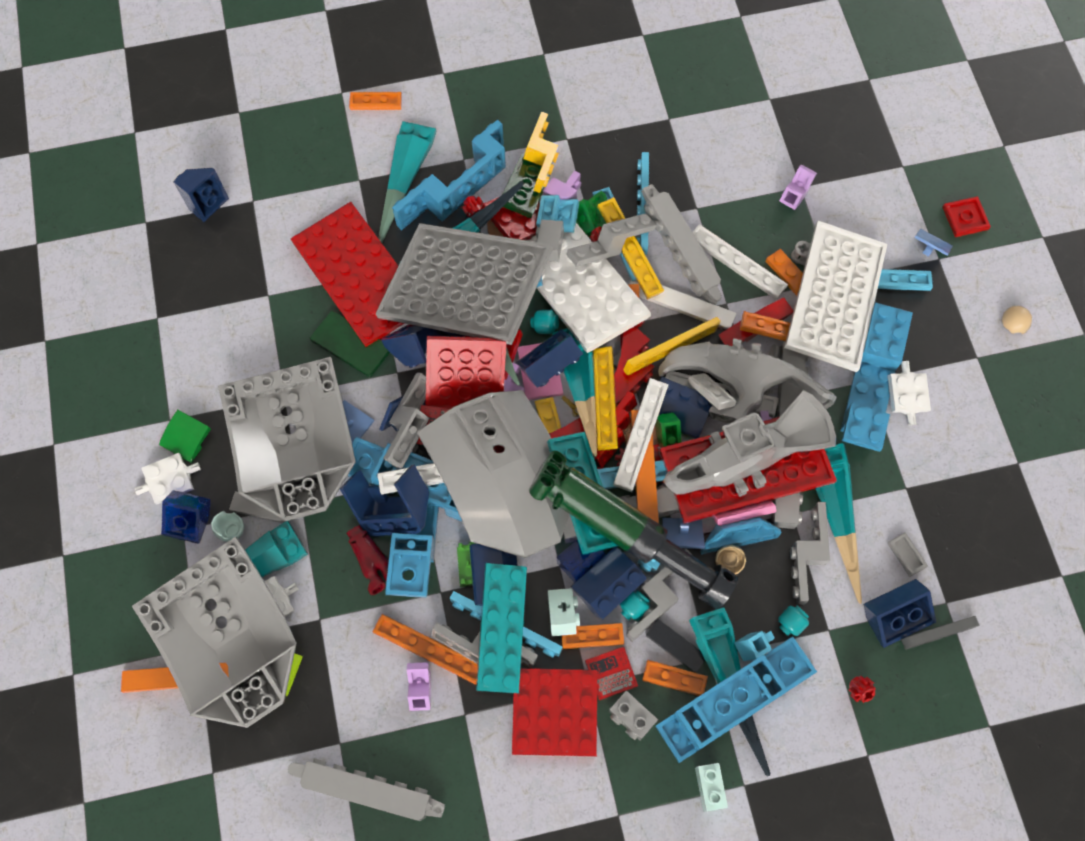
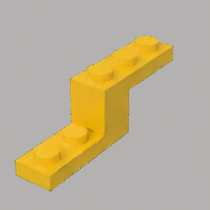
M544 112L540 114L523 158L542 166L533 190L538 193L541 192L542 187L547 186L550 178L547 174H552L554 168L552 162L556 163L559 155L556 152L558 145L543 139L544 134L542 131L546 132L549 124L546 121L548 114Z

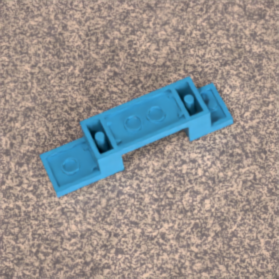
M499 120L489 124L486 130L474 137L472 148L475 164L470 169H466L457 180H453L446 187L432 174L428 178L423 179L421 184L415 189L410 190L402 200L394 204L392 209L396 225L400 230H403L426 209H429L441 221L445 220L464 203L467 197L473 196L506 168L505 148L502 146L504 144L503 124Z
M879 303L874 304L860 369L854 372L840 430L844 432L842 441L879 452L882 450L890 414L886 413L890 397L888 375L895 374V371L902 363L912 312Z
M355 437L352 446L356 463L348 476L351 477L357 470H361L369 485L379 486L377 473L399 470L383 459L391 444L387 443L386 447L383 448ZM411 452L402 469L409 468L411 465L432 464L433 461ZM440 483L427 486L429 490L428 503L443 508L446 516L462 522L445 484Z
M791 637L680 708L655 727L678 763H680L815 674L817 670L794 637Z

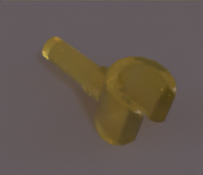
M564 395L561 399L572 409V415L578 417V413L575 412V409H577L576 405Z

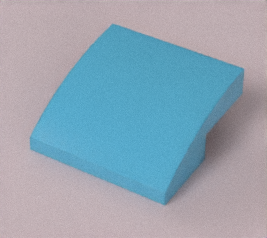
M543 195L536 222L537 227H540L541 220L563 221L564 232L574 233L579 209L578 199L560 200L559 195Z

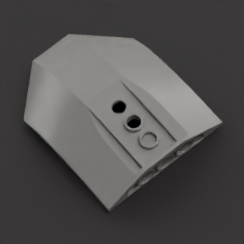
M328 357L218 385L232 449L238 493L285 521L326 511L356 463L332 358ZM291 407V414L283 416V408ZM294 424L296 431L293 434H287L285 431L287 425Z
M523 390L495 392L480 396L453 407L418 431V436L435 464L471 542L523 558H527L561 542L569 513L560 507L554 510L552 508L553 503L548 497L540 501L534 499L529 493V488L535 476L550 454L547 441L551 437ZM486 430H493L495 434L489 436L484 432ZM500 445L505 450L503 453H496L493 447Z
M234 537L132 606L165 660L190 713L189 716L248 728L284 703L297 643L277 602L237 537ZM210 599L216 601L217 606L215 610H210L207 606V602ZM220 616H224L227 619V625L224 628H220L217 625V619ZM219 663H227L229 677L222 670Z

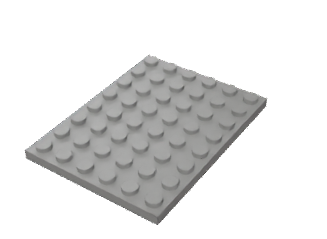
M419 223L379 305L376 316L381 319L475 338H494L506 341V344L512 345L553 248L551 244Z

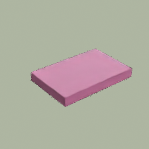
M540 344L518 347L519 360ZM521 370L525 395L528 400L563 395L560 374L550 378L545 386L536 388Z
M770 500L711 517L718 526L775 513L776 506Z

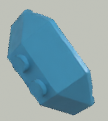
M761 517L722 526L716 524L705 542V549H701V555L716 552L723 546L730 544L739 547L775 539L780 536L781 529Z

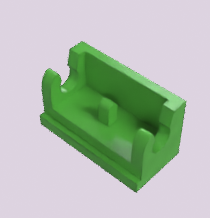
M459 543L457 556L460 587L473 586L469 545Z

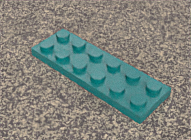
M585 432L548 439L547 445L550 453L552 451L561 452L566 457L567 466L575 468L603 487ZM570 514L583 555L618 546Z
M485 564L476 691L519 693L526 566Z

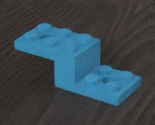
M428 503L425 527L420 533H392L386 595L427 598L431 562H434L438 506ZM407 570L414 572V577L409 581L403 579V573Z

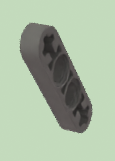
M972 616L909 636L901 641L905 650L973 629L980 625L976 616Z

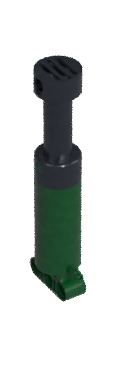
M552 451L529 488V493L534 499L541 501L548 497L553 503L552 508L554 510L560 507L642 562L648 563L652 559L656 560L700 589L698 598L714 609L721 608L727 602L738 582V576L721 564L712 569L666 538L668 530L575 468L567 466L566 457L561 452Z

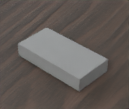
M906 532L887 543L909 577L928 567Z

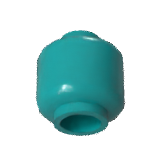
M538 310L535 312L534 317H531V327L538 334H552L559 327V317L553 310Z
M639 590L633 591L620 603L622 608L620 613L627 620L632 618L638 621L650 608L648 604L650 600Z
M798 605L796 607L789 606L778 617L779 622L782 624L779 628L788 636L790 633L794 636H799L809 625V616Z

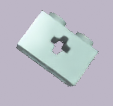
M572 588L548 590L552 636L576 634V626H580L579 613L575 614V609L578 608L577 596H573Z
M719 763L696 767L695 771L703 812L728 808Z

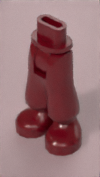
M358 525L346 533L350 539L348 542L359 562L363 576L370 580L368 586L369 594L376 595L386 587L383 579L377 572L381 571L387 582L389 559L379 549L367 531H363L361 526Z

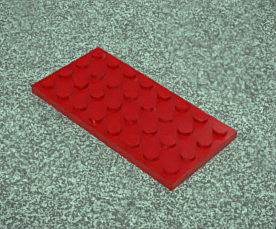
M352 202L347 203L290 238L365 347L405 324L381 319L376 316L379 305L396 273L398 265Z
M780 417L765 420L763 422L765 425H768L776 422ZM719 432L721 439L725 438L724 432ZM708 435L660 448L666 472L703 453L712 445L709 441L711 436ZM825 449L795 452L768 468L761 470L767 483L759 489L755 487L751 475L743 478L749 491L741 497L738 496L734 483L686 494L674 493L683 523H689L835 483L837 480Z

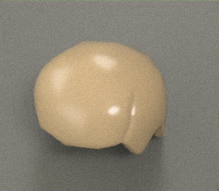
M1012 306L1003 313L1002 324L1012 334H1024L1031 327L1032 315L1028 309L1022 306Z
M730 544L718 550L715 562L716 565L721 564L733 573L738 574L745 567L746 556L741 548Z

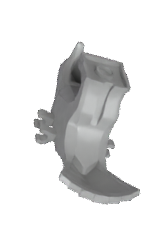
M733 339V346L711 344L709 341L678 347L671 351L659 366L658 373L660 377L675 370H699L709 373L720 382L732 388L738 396V401L734 407L718 410L715 406H712L709 410L712 419L729 424L759 409L764 392L784 382L793 383L802 391L813 394L825 409L834 405L837 399L832 392L813 380L812 377L798 367L763 354L759 344L753 343L751 351L745 350L741 346L742 340Z
M803 390L774 423L765 425L759 414L752 413L722 426L725 435L723 439H721L718 431L711 433L709 441L712 445L700 455L667 472L663 481L675 494H686L734 483L736 492L741 497L749 491L743 478L751 475L755 487L759 489L767 483L761 470L768 468L782 458L795 452L820 450L836 446L834 425L828 411L813 394Z

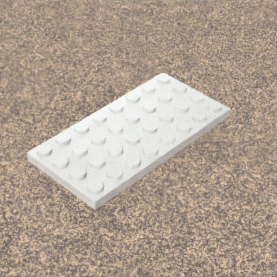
M817 221L784 348L854 372L860 369L886 253V243Z
M576 223L574 233L564 232L559 262H547L542 273L543 285L536 288L584 350L589 353L651 317V312L607 259L577 267L566 255L567 250L592 243ZM534 236L527 241L537 242L538 238Z

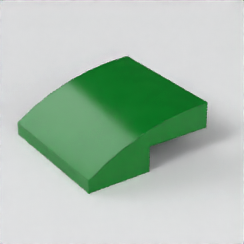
M600 191L589 200L582 199L579 201L576 223L588 237L591 236V232L595 228L603 227V224H606L597 207L598 204L608 200L605 192Z
M177 409L168 423L159 445L173 454L180 453L182 459L192 463L202 449L200 445L211 429L209 426Z

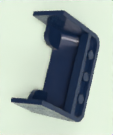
M408 324L382 338L381 341L384 347L404 366L413 368L427 362L425 357L427 353V336L464 337L465 335Z
M411 465L394 483L400 497L388 498L386 494L380 493L379 486H369L361 470H357L339 488L360 526L370 536L392 535V533L418 534L425 527L429 490L415 465Z

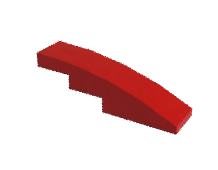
M783 297L756 311L754 314L783 321L792 315L794 310ZM741 321L719 334V337L725 345L733 346V339L742 340V343L746 341L747 343L758 334L740 330Z
M629 391L616 407L618 448L626 440L623 432L631 423L629 415L631 410L637 406L635 395ZM597 448L595 459L598 466L603 468L618 449L598 451Z

